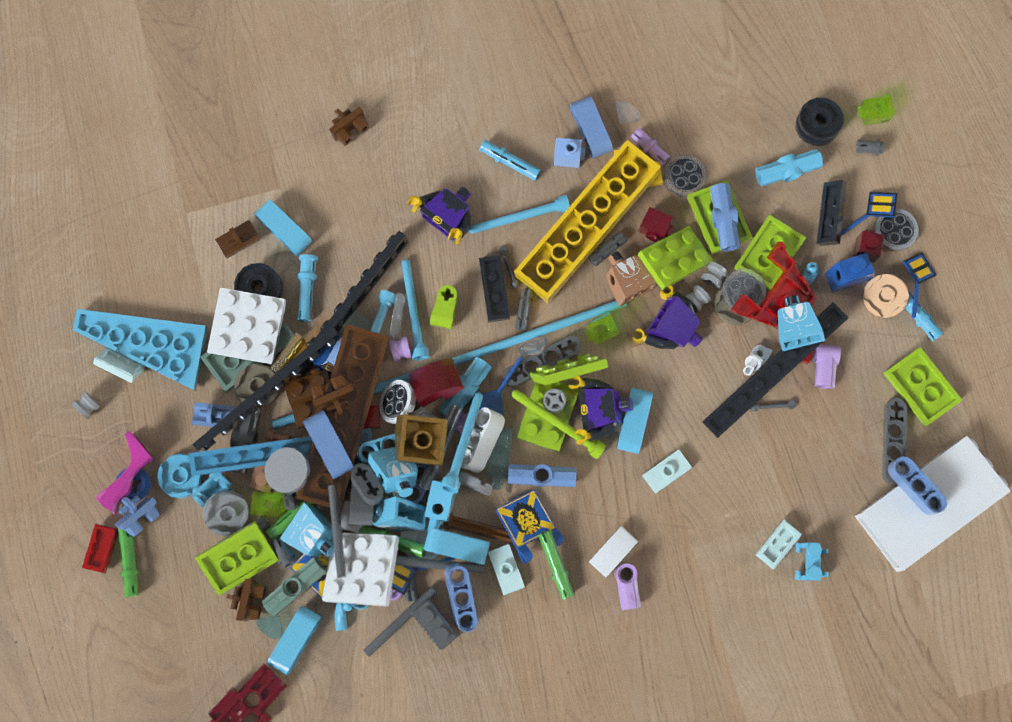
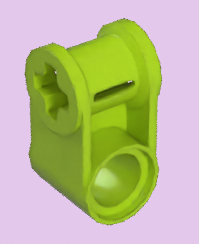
M444 285L439 289L435 306L432 310L430 325L452 329L458 301L457 291L453 286ZM447 293H451L452 298H449L448 301H445L444 296H446Z

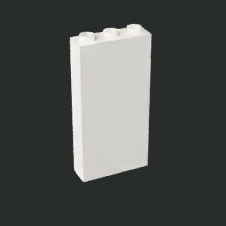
M968 436L959 439L920 468L947 499V507L944 511L934 515L923 513L900 486L896 485L855 515L856 519L896 572L907 569L1011 492L1007 487V481L995 472L992 462L980 453L977 443L973 439H969ZM914 480L913 487L916 491L920 492L921 485L918 481ZM930 498V507L936 509L937 502Z

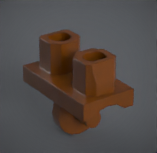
M360 107L353 112L347 109L343 113L340 109H336L334 112L337 117L332 120L334 126L329 128V131L335 142L338 140L346 146L353 140V136L349 133L352 129L356 128L362 134L369 129V126Z
M247 220L235 228H230L227 233L215 240L226 259L259 241L260 237L251 222Z
M342 375L330 380L335 391L329 394L326 393L322 383L311 388L314 408L332 401L333 404L325 407L326 411L330 413L336 410L338 415L343 414L341 407L349 403L346 398L340 401L337 398L353 392L352 385H348Z
M245 579L241 596L242 587L235 586L233 595H226V599L232 600L230 609L237 610L240 601L236 620L260 619L261 608L251 606L253 597L264 599L266 586L256 583V580Z

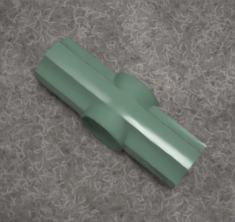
M314 556L262 601L263 607L274 617L277 616L327 573L326 566ZM293 580L298 583L299 588L297 592L291 589Z

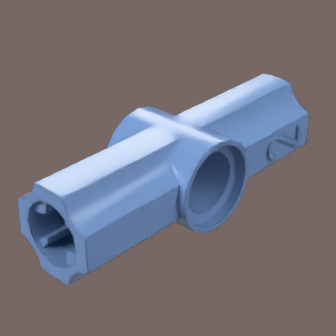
M720 183L711 186L712 220L714 228H717L720 250L727 252L739 249L738 214L736 207L733 206L730 185Z
M509 464L508 484L537 485L539 487H576L577 468L547 466L544 464ZM544 470L548 473L549 478L546 481H539L536 478V473Z

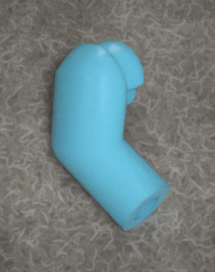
M814 262L808 263L802 274L809 285L813 284L819 274L818 265Z
M336 603V631L348 630L346 611H351L352 604Z

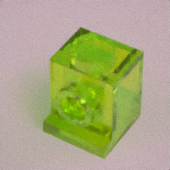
M890 94L863 100L858 108V114L860 119H863L864 126L886 123L891 120L895 112Z
M610 312L587 322V329L584 330L589 342L594 340L596 345L620 334ZM598 325L604 326V330L602 332L596 331V327Z
M253 492L251 515L281 518L282 513L286 512L284 503L286 499L283 498L282 494ZM268 500L272 502L270 508L265 507V502Z

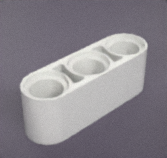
M485 407L478 411L461 465L462 469L476 474L484 469L504 427L505 419L503 415Z

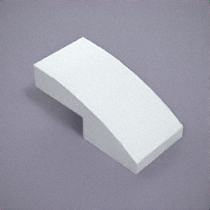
M621 526L589 562L607 577L637 544L638 540Z

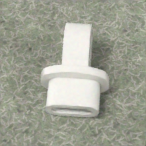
M762 345L755 346L745 360L744 374L750 376L753 371L759 370L766 363L773 350Z

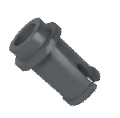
M877 139V141L857 140L856 146L858 148H856V153H872L878 156L884 152V141H880V139Z
M278 538L279 541L274 540L271 542V546L280 560L278 562L279 565L285 568L295 562V554H291L286 542Z

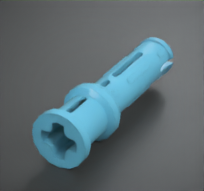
M304 254L299 256L301 267L300 273H298L300 292L297 320L308 322L312 321L313 286L317 279L315 272L316 262L319 261V257Z

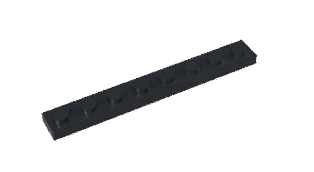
M398 231L388 239L385 249L377 253L373 260L374 263L369 269L367 268L360 276L361 280L356 286L354 285L349 289L347 298L343 303H339L336 306L334 315L330 320H326L322 324L320 333L316 338L313 337L308 342L307 347L332 326L338 333L408 244L405 234ZM308 360L301 365L303 370L298 375L302 378L305 377L314 364Z
M834 302L817 316L825 340L849 318ZM822 342L786 351L781 349L705 418L702 423L718 439Z
M333 326L192 444L197 451L201 449L207 451L216 443L214 438L220 433L225 436L234 428L231 425L237 419L242 421L250 415L249 409L256 404L259 407L268 399L266 394L272 389L277 392L286 384L284 382L285 378L289 375L292 377L296 376L303 370L301 365L307 360L310 363L320 355L318 351L324 345L329 348L338 340L335 337L338 335V332Z

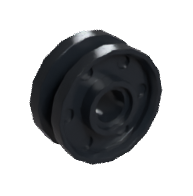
M817 97L803 105L796 118L795 129L798 136L805 143L812 146H824L830 144L837 137L844 124V114L834 101L828 98ZM816 120L822 121L823 124L817 123Z
M253 263L243 267L237 274L234 281V290L281 298L283 282L270 266L262 263ZM263 283V288L255 292V286Z

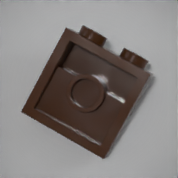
M314 369L310 372L309 376L303 378L299 375L290 377L288 379L289 382L284 385L298 429L305 427L303 420L322 410L323 405L314 408L311 388L322 383L327 392L330 382V375L327 370Z

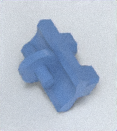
M195 402L191 424L213 427L236 407Z
M135 496L132 500L124 497L121 500L124 506L118 511L121 515L127 514L116 522L115 525L118 529L125 530L128 534L135 537L143 530V527L137 521L142 515L148 522H152L160 516L157 508L154 506L157 502L154 498L149 499L148 497L142 501L138 496Z

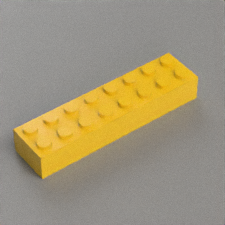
M626 140L515 269V277L549 304L660 174L661 166Z

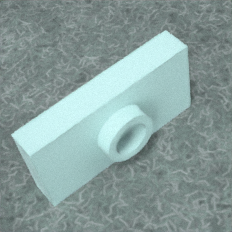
M109 348L104 349L98 354L93 362L94 365L131 383L144 372L145 368L144 365Z
M677 450L643 474L642 477L656 494L692 467L680 450Z
M784 519L755 555L771 569H775L802 533Z
M508 544L489 551L488 554L503 595L525 588L510 545Z

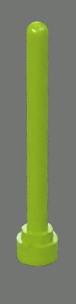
M518 390L512 392V397L575 440H583L582 435H574L577 431L575 428ZM587 439L582 444L587 447L586 450L589 451V455L595 459H598L606 448V444L601 440L589 441Z

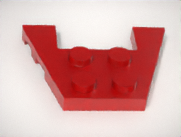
M782 241L776 243L767 258L783 272L760 306L747 295L741 294L730 310L733 313L779 329L778 310L787 307L785 302L787 297L796 295L799 297L800 303L809 302L811 307L817 299L805 277L796 268V262L793 257L788 255L785 250L786 246Z

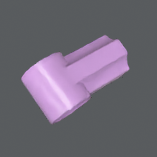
M820 344L814 350V363H816L815 387L822 389L835 388L836 367L839 364L841 355L840 346Z
M622 563L614 571L621 610L641 607L637 583V570L631 564ZM624 567L631 570V577L628 580H623L620 576V571Z

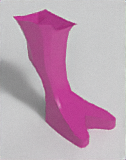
M130 431L124 434L131 453L130 465L116 481L95 497L104 508L112 511L115 515L119 512L121 500L131 492L137 473L154 460L141 441Z

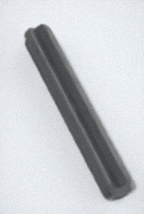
M451 405L446 417L447 430L444 455L462 413V408L457 405ZM426 465L419 482L420 488L427 491L431 489L432 480L435 479L440 465Z

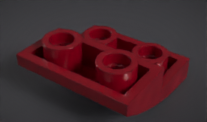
M452 358L430 363L409 374L416 399L422 407H425L440 396L447 400L464 389Z

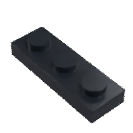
M844 180L824 182L816 242L820 246L840 244L847 182Z
M496 255L479 258L488 323L510 320L501 257Z

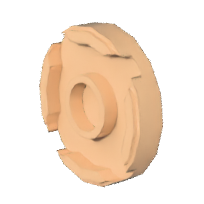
M877 275L865 286L864 304L876 316L883 318L894 317L907 306L909 299L908 288L903 280L895 275Z

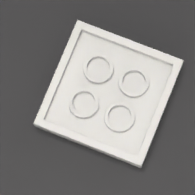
M220 288L207 353L274 365L286 300Z
M342 533L346 577L337 578L334 553L329 557L322 600L332 603L389 607L399 537L395 535Z

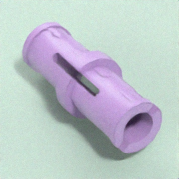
M641 127L635 131L636 134H632L631 138L644 149L643 152L659 162L660 166H663L666 160L670 159V156L657 145L658 142L652 140Z

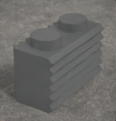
M430 600L426 601L412 613V617H415L418 624H421V628H424V631H427V635H430V639H433V642H436V646H439L438 650L445 649L459 637Z

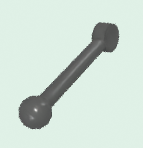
M502 246L499 248V254L504 258L512 280L511 286L517 288L520 283L514 276L507 257V248Z
M790 400L787 403L755 404L750 409L753 412L758 411V409L788 407L789 409H794L796 402Z

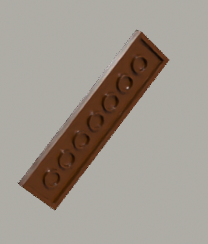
M346 324L330 380L342 375L348 385H352L353 392L337 398L338 401L346 398L349 403L341 407L343 414L338 415L336 410L327 413L325 407L333 404L332 401L324 404L322 410L328 417L352 465H354L389 336ZM331 381L328 385L327 394L335 391ZM312 441L308 455L310 474L304 487L298 490L296 499L330 507L328 486L337 485L339 510H341L352 470L333 479Z

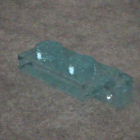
M502 429L487 461V477H492V487L494 490H501L502 478L507 479V474L509 473L513 429Z

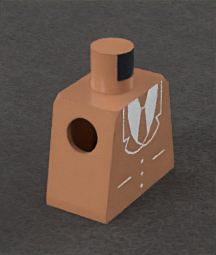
M616 251L608 257L613 266L606 274V279L619 307L652 291L657 285V282L638 256H632L624 260L620 252Z

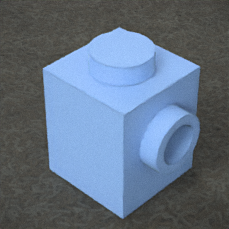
M556 138L554 166L579 168L580 160L584 161L585 148H581L582 140Z

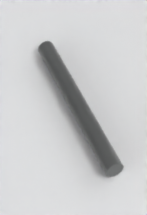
M329 485L328 493L337 578L346 577L338 490L337 485Z
M396 556L395 565L445 570L449 564L456 563V561ZM457 562L468 572L483 573L484 571L483 564Z
M430 587L363 651L370 657L412 617L414 611L435 596L437 592Z

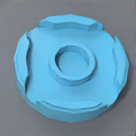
M181 453L168 457L159 467L157 475L160 488L167 495L180 499L190 497L193 489L198 485H202L204 475H191L189 455Z

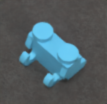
M222 472L211 473L208 480L193 489L192 498L201 507H204L206 501L213 494L220 491H233L230 487L232 482Z
M795 543L796 553H801V548L806 549V575H801V571H796L795 580L820 581L821 577H829V572L821 571V554H829V549H822L821 543Z

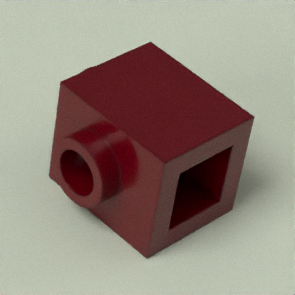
M649 207L638 232L646 235L645 237L650 241H661L665 236H670L674 228L671 225L673 217Z
M875 230L862 231L856 238L853 257L867 253L870 262L874 263L881 256L884 235L878 234Z

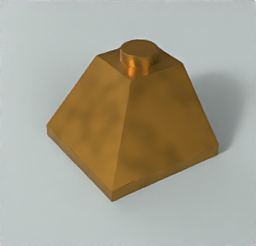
M405 414L397 415L394 437L397 461L443 465L447 419Z

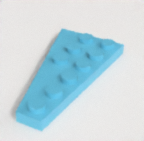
M77 309L73 326L75 332L196 391L202 361L200 357L204 351L207 326Z

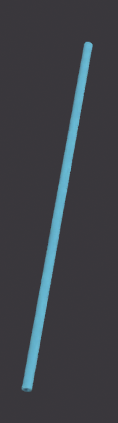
M615 300L464 353L452 359L457 366L474 360L476 357L479 358L625 307L627 303L619 307ZM410 373L376 384L373 395L383 392L395 380L411 382L409 378ZM291 414L273 420L272 425L274 429L294 423V415Z

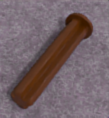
M452 512L450 514L447 530L453 528L512 543L505 528L453 516Z

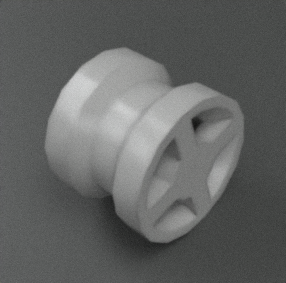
M710 262L707 266V272L703 273L701 279L707 285L719 289L722 285L721 281L723 278H726L728 271L720 264Z
M698 285L692 288L690 294L685 295V297L692 301L696 313L701 311L704 304H708L711 301L708 293Z
M558 389L548 390L543 398L544 408L552 414H557L564 409L566 403L564 393Z
M86 391L81 394L79 400H75L72 403V406L86 419L91 416L93 410H98L101 407Z

